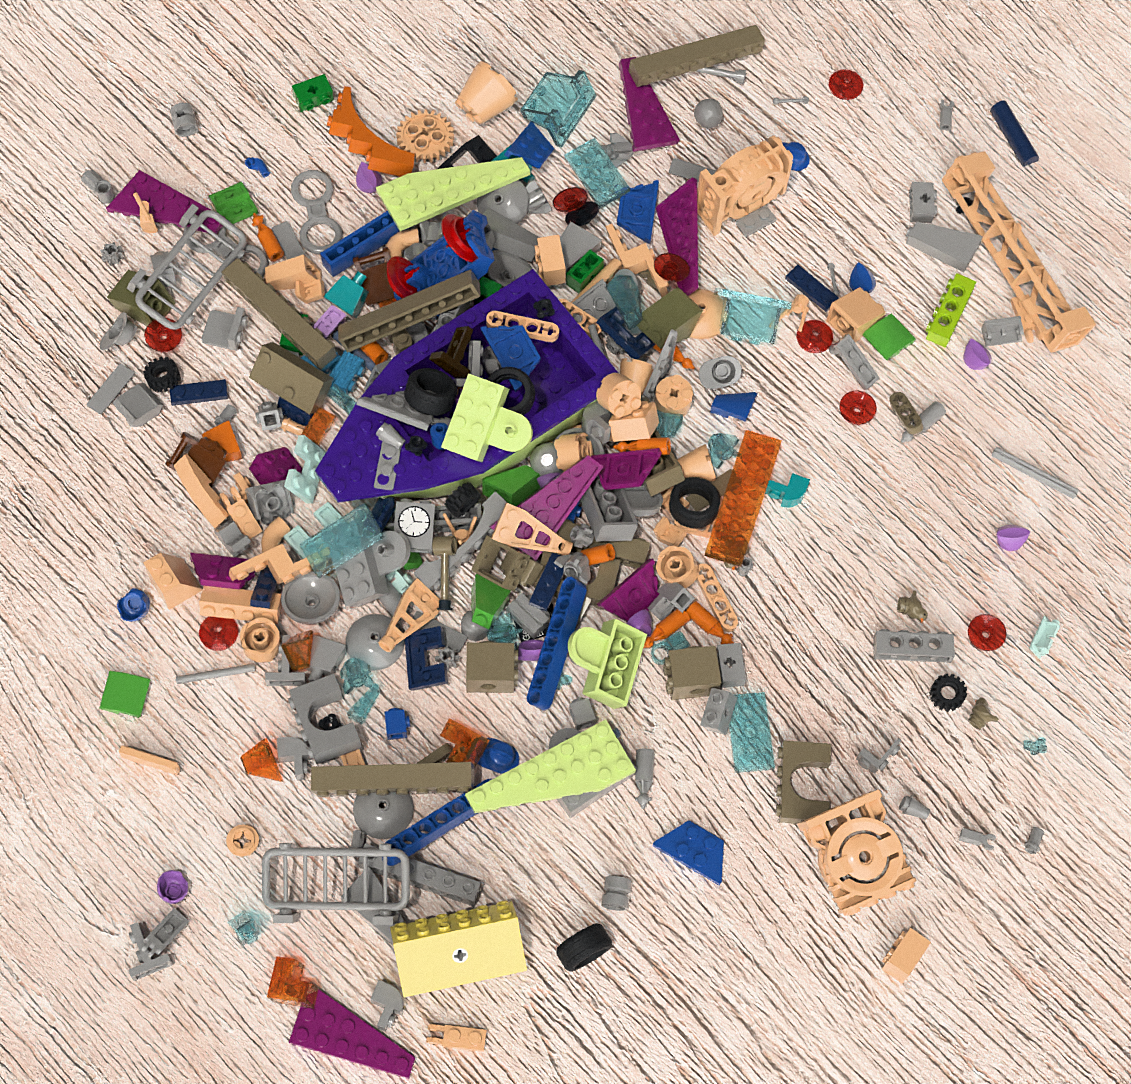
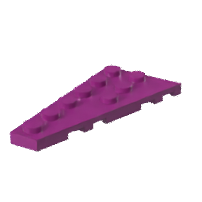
M636 57L621 59L619 70L624 85L623 95L626 97L625 107L628 124L631 128L630 137L633 140V152L678 144L680 139L651 85L637 87L628 71L630 60Z
M308 982L289 1044L402 1078H410L415 1057Z

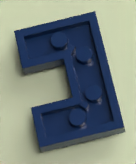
M615 306L601 316L596 323L631 358L638 360L656 344L643 332L634 337L625 329L623 325L629 318Z
M437 626L418 630L405 638L409 690L415 691L448 684L447 665L440 663L428 666L427 650L445 646L443 627Z

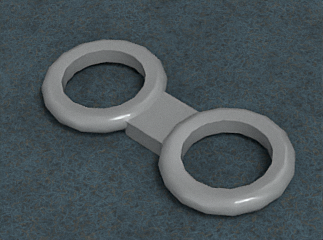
M307 170L294 178L291 184V194L299 205L307 207L309 220L303 224L300 230L299 239L302 246L311 253L320 254L342 240L343 232L340 225L326 215L325 204L332 197L334 188L330 177L318 170ZM309 178L321 180L326 185L324 195L315 200L303 198L299 194L298 188L304 180ZM318 224H325L334 230L335 237L328 245L316 246L307 239L309 229Z
M223 226L219 230L218 236L233 247H236L237 244L226 237L227 231ZM189 227L184 228L183 234L188 230ZM190 239L187 241L186 245L191 250L198 253H208ZM218 239L211 244L204 245L225 260L232 252L230 248ZM246 244L243 250L246 253L256 255L260 259V267L256 272L263 277L265 267L268 266L266 254L260 248Z

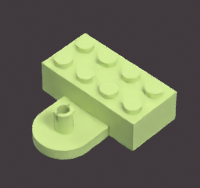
M468 373L441 447L483 462L489 445L509 452L523 450L531 442L533 429L530 421L525 416L503 408L510 389Z
M617 619L603 622L601 631L591 627L575 630L568 640L569 655L577 665L589 670L582 694L613 709L627 706L647 634Z

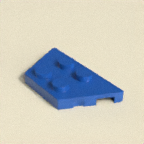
M530 122L504 155L510 157L512 154L522 157L526 164L540 169L555 148L535 124Z
M655 180L652 184L645 186L640 184L634 188L623 189L620 196L617 225L649 244L651 242L659 180Z
M523 325L512 327L498 326V328L481 327V332L501 368L515 367L525 372L528 376L532 373L540 362L541 357ZM508 379L515 392L523 385L518 380Z
M688 820L653 843L652 847L720 886L722 882L724 845L722 839Z

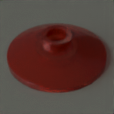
M842 69L831 75L828 86L835 97L842 100H852L862 93L863 80L856 72Z
M580 187L567 188L554 197L553 206L560 212L574 211L586 203L588 199L587 192Z
M660 254L654 261L656 273L665 280L678 282L686 279L689 275L690 268L688 263L676 254Z
M166 318V319H168V320L171 321V322H176V321H174V320H172V319ZM153 320L146 327L144 337L151 349L158 352H168L180 344L182 330L181 328L176 330L168 329L158 321Z
M809 320L804 322L801 332L797 330L796 338L800 347L809 353H822L832 344L833 333L826 323L819 320Z
M855 390L846 393L842 397L839 410L847 422L863 425L874 418L877 406L871 395L864 391Z
M978 615L972 619L968 626L969 640L980 650H997L1006 640L1007 632L1005 625L999 618L993 615ZM982 633H987L989 637H984Z
M209 616L200 625L199 637L206 648L213 651H223L230 648L237 640L238 627L234 619ZM220 627L221 631L215 632V628Z

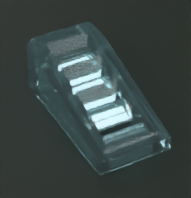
M375 683L348 710L347 716L350 720L363 724L380 693L378 684Z

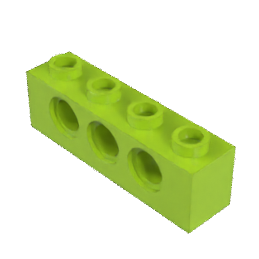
M956 273L954 279H949L946 286L949 290L947 294L943 292L939 301L941 306L940 308L936 307L932 315L935 319L933 322L929 321L925 332H928L926 340L944 348L947 347L977 281Z

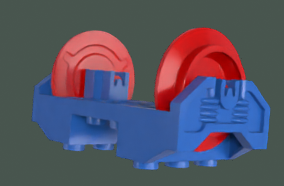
M475 210L469 212L465 218L448 214L442 219L441 223L444 236L411 261L400 256L390 258L387 262V278L394 291L395 299L398 301L468 270H472L477 279L487 274L490 264L495 261L494 254L486 243L484 228L488 224L487 217Z

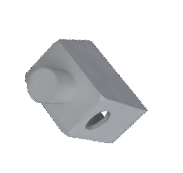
M310 634L304 661L305 669L311 671L308 680L312 682L322 678V675L329 676L334 674L347 652L346 645Z

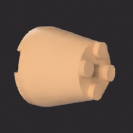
M480 61L474 67L455 101L456 106L467 113L465 115L467 119L472 123L475 121L479 125L509 108L518 100L514 96L516 91L501 74L494 70L491 71V66L483 61Z

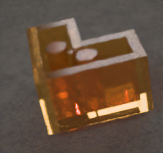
M450 718L440 734L441 737L456 744L446 762H472L474 769L490 741Z
M276 956L267 993L268 999L278 1004L314 1009L318 987L310 982L301 981L304 968L301 962L293 958Z

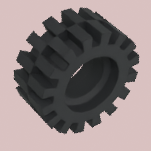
M159 357V360L155 358L153 363L149 362V366H145V371H143L144 377L150 389H153L155 392L157 390L162 392V389L167 392V388L173 389V384L177 386V381H180L181 375L173 359L169 360L168 357H165V359ZM162 372H167L166 375L162 377H157L158 374Z
M467 482L462 487L459 486L457 490H454L453 494L448 496L449 498L446 499L444 505L457 518L469 512L470 508H473L474 504L478 503L481 494L471 483Z
M947 673L943 677L940 675L930 688V700L935 702V707L937 705L940 706L939 710L941 711L943 708L945 712H949L950 709L955 711L956 708L961 707L967 697V686L964 687L965 682H960L961 678L959 676L957 679L954 678L955 674L948 676ZM945 686H950L955 690L956 695L953 699H946L942 696L941 689Z

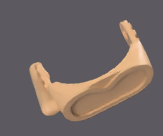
M134 193L133 196L140 207V226L142 231L157 233V225L152 214H149V203L141 201L138 193Z

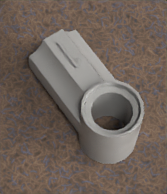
M93 169L83 173L81 181L98 196L100 202L107 204L113 201L115 196L110 182L102 179Z

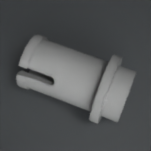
M228 404L222 413L215 417L214 423L218 426L228 420L230 421L237 413V410Z
M741 557L739 559L738 575L743 577L748 575L749 570L753 567V562L750 558Z
M1032 828L1028 842L1024 844L1026 852L1036 854L1040 851L1039 845L1045 833L1042 829Z
M354 830L350 848H363L366 832L363 831L361 834V830Z

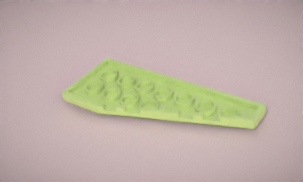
M520 157L414 172L376 187V192L399 231H402L530 175V169L523 158Z
M605 719L465 794V797L474 813H480L507 806L513 807L524 803L558 799L563 796L581 795L592 791L598 792L635 773L636 769Z

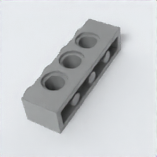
M881 629L876 631L873 637L874 659L951 663L955 657L954 634H948L947 632L934 634L928 631L912 633L908 630L890 632L888 629ZM890 642H896L899 647H893ZM909 643H916L918 648L911 647ZM929 643L935 644L937 649L931 648Z

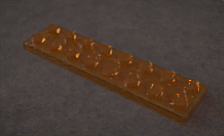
M748 430L745 431L704 556L742 567L782 440Z

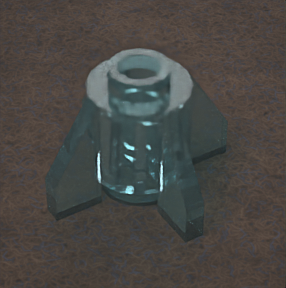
M657 410L660 422L656 428L661 437L674 438L682 425L683 414L664 413Z
M717 433L710 437L708 447L710 448L712 464L716 469L721 467L724 463L723 460H728L731 457L740 458L741 455L733 449L739 442L736 435Z
M511 613L502 614L493 623L487 632L488 641L498 643H514V650H518L517 642H513V640L517 639V633L523 631L522 628L516 629L515 625L509 624L513 622Z
M350 658L344 663L340 671L341 678L344 679V694L348 695L353 690V687L357 688L363 685L371 689L374 687L373 680L369 676L371 672L369 664L359 658Z

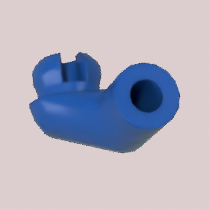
M246 158V167L258 170L262 177L270 175V171L262 159Z

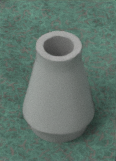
M383 423L376 432L379 440L396 447L398 450L406 441L391 424Z
M905 795L899 805V810L906 815L926 820L930 814V809L913 796Z

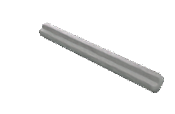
M996 447L992 453V457L1072 499L1079 492L1077 488L999 447Z

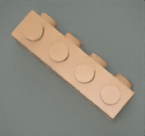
M204 586L199 601L200 615L253 621L255 618L261 617L271 620L274 624H278L282 609L281 594H274L269 609L250 606L252 590Z

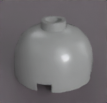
M542 443L531 453V468L539 473L540 476L564 472L556 466L558 456L554 443Z

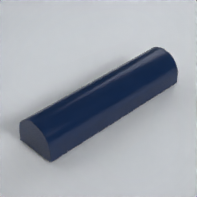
M1002 100L994 104L990 112L1022 167L1037 162L1039 156L1007 101Z

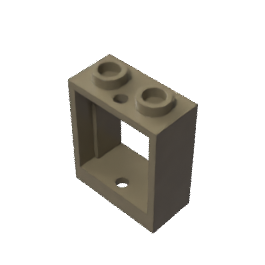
M486 535L471 571L502 588L515 591L530 556ZM500 548L515 555L504 580L490 573Z

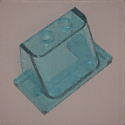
M578 70L575 76L546 72L520 109V112L525 119L547 129L556 147L562 148L597 95L585 71Z
M715 288L714 295L724 297L719 334L731 336V340L742 342V338L749 339V343L760 345V342L775 343L781 308L791 309L792 302L721 288Z

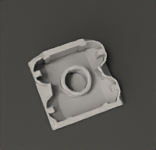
M144 383L135 385L113 401V405L126 418L130 427L143 426L158 416L163 407L160 400Z
M286 480L245 489L249 509L256 521L266 525L271 523L275 517L285 518L294 513L290 492L284 487Z

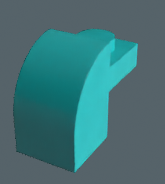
M792 473L788 486L769 480L765 494L773 499H781L780 507H794L803 500L810 479Z

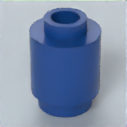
M436 423L430 429L432 444L439 450H444L441 446L448 430V426L445 423Z

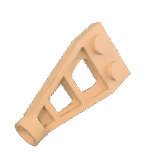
M505 503L491 536V539L508 546L554 552L563 556L569 555L573 546L572 542L562 539L528 512L509 503ZM521 521H525L533 528L529 539H520L515 536ZM539 531L550 536L548 545L535 543Z
M418 578L403 593L385 635L378 642L379 646L386 652H391L396 644L435 618L440 611L437 610L440 599ZM410 602H413L423 611V615L416 620L406 613ZM400 618L410 625L404 633L396 627Z

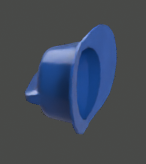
M782 142L786 150H789L793 155L791 170L802 171L807 168L810 158L805 147L799 142Z
M484 738L478 741L473 749V757L476 763L496 773L503 774L519 764L520 759L517 750L510 744L494 738Z

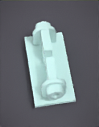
M401 568L385 575L389 581L394 577L396 578L391 584L401 595L413 582L410 575L404 574Z
M1043 616L1029 647L1039 659L1041 656L1049 653L1053 643L1050 637L1055 638L1060 629V622L1058 620L1050 622L1046 616Z

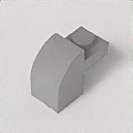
M159 251L154 255H150L154 270L167 256L168 251ZM168 265L161 276L172 284L177 285L173 268ZM159 279L164 287H169V285Z
M598 401L586 406L583 411L582 432H585L587 435L592 433L603 444L608 442L611 433V426H609L611 412L602 407Z
M228 520L214 530L221 543L233 557L238 556L250 547V539L247 535L241 533L234 521Z
M669 582L657 590L659 593L658 597L647 609L662 621L674 608L683 613L695 598L679 583Z
M296 737L277 738L279 763L294 762L296 781L304 780V773H308L307 760H311L306 749L308 746Z
M379 980L370 1000L372 1004L384 1008L377 1027L386 1032L387 1028H391L396 1016L393 1014L396 1013L402 1016L403 1001L400 992L394 986Z

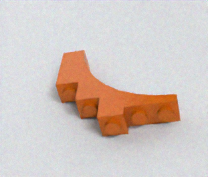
M344 86L342 93H338L337 103H340V105L337 104L332 116L329 115L326 126H329V134L347 138L346 144H349L348 152L365 155V161L368 162L369 170L399 177L412 173L415 154L388 144L369 130L354 109L351 99V87Z

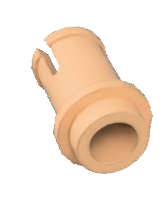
M284 418L281 424L284 432L289 431L296 435H303L306 426L292 421L291 418Z

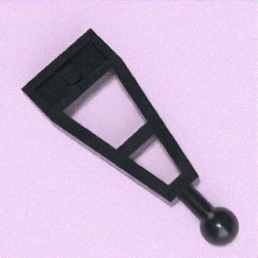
M478 135L464 143L437 169L454 167L453 164L467 151L477 163L491 162L497 155Z

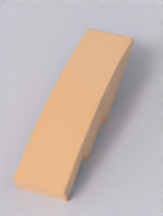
M186 453L174 467L194 503L210 524L217 528L230 515L218 502L221 498L209 486L212 481Z

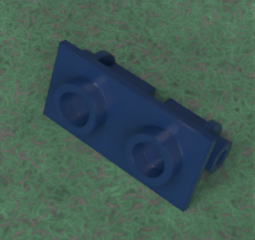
M282 397L278 399L277 408L282 409V414L291 418L296 423L306 426V429H308L310 420L313 421L316 414L309 415Z
M390 496L385 499L379 497L363 526L376 535L381 534L396 508L394 507V498Z

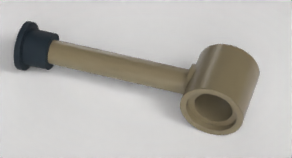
M435 536L432 542L433 553L435 556H441V600H439V608L437 610H452L451 600H449V556L456 554L457 540L455 536Z

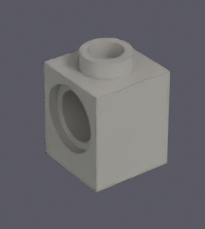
M577 698L570 703L569 711L576 730H582L595 725L596 718L589 698Z

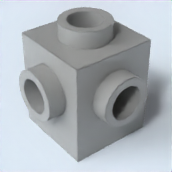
M267 401L258 406L259 412L255 413L257 424L261 423L263 431L281 427L280 419H283L282 409L277 408L276 402Z

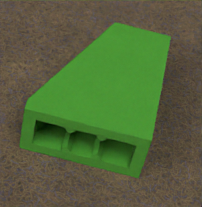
M527 465L497 473L482 479V494L490 497L496 491L507 503L517 506L540 488L537 481L540 475Z
M476 574L471 588L472 622L490 629L507 605L511 590L502 588Z

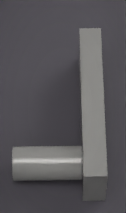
M845 334L835 344L830 345L829 352L832 355H840L863 390H867L880 379L849 334Z

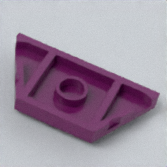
M659 448L591 455V458L603 466L598 474L602 487L605 490L641 487L662 452Z
M190 553V560L194 564V570L196 575H198L200 585L240 590L247 581L255 577L256 571L249 573L243 580L236 579L232 581L229 576L230 568L249 559Z
M648 559L598 602L597 605L626 622L637 612L645 609L648 610L647 608L659 595L657 592L658 580L657 576H654L653 565H655L654 559Z

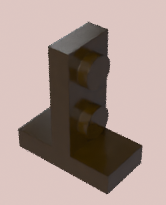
M469 326L457 327L447 352L431 353L429 360L456 379L467 378L470 370L463 366L460 361L463 359L465 349L471 341L473 329Z

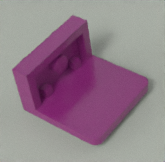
M286 447L257 454L249 467L252 475L260 485L286 480L289 469H295L299 473H302L303 470Z

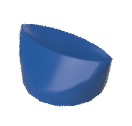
M858 262L852 270L849 285L853 291L860 287L863 291L871 293L875 289L876 280L872 272Z

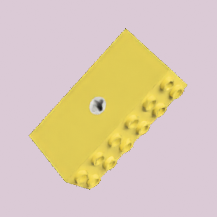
M500 901L491 906L481 905L472 910L462 909L448 915L439 914L430 919L419 918L415 922H401L390 927L404 997L527 971L518 918L512 901Z

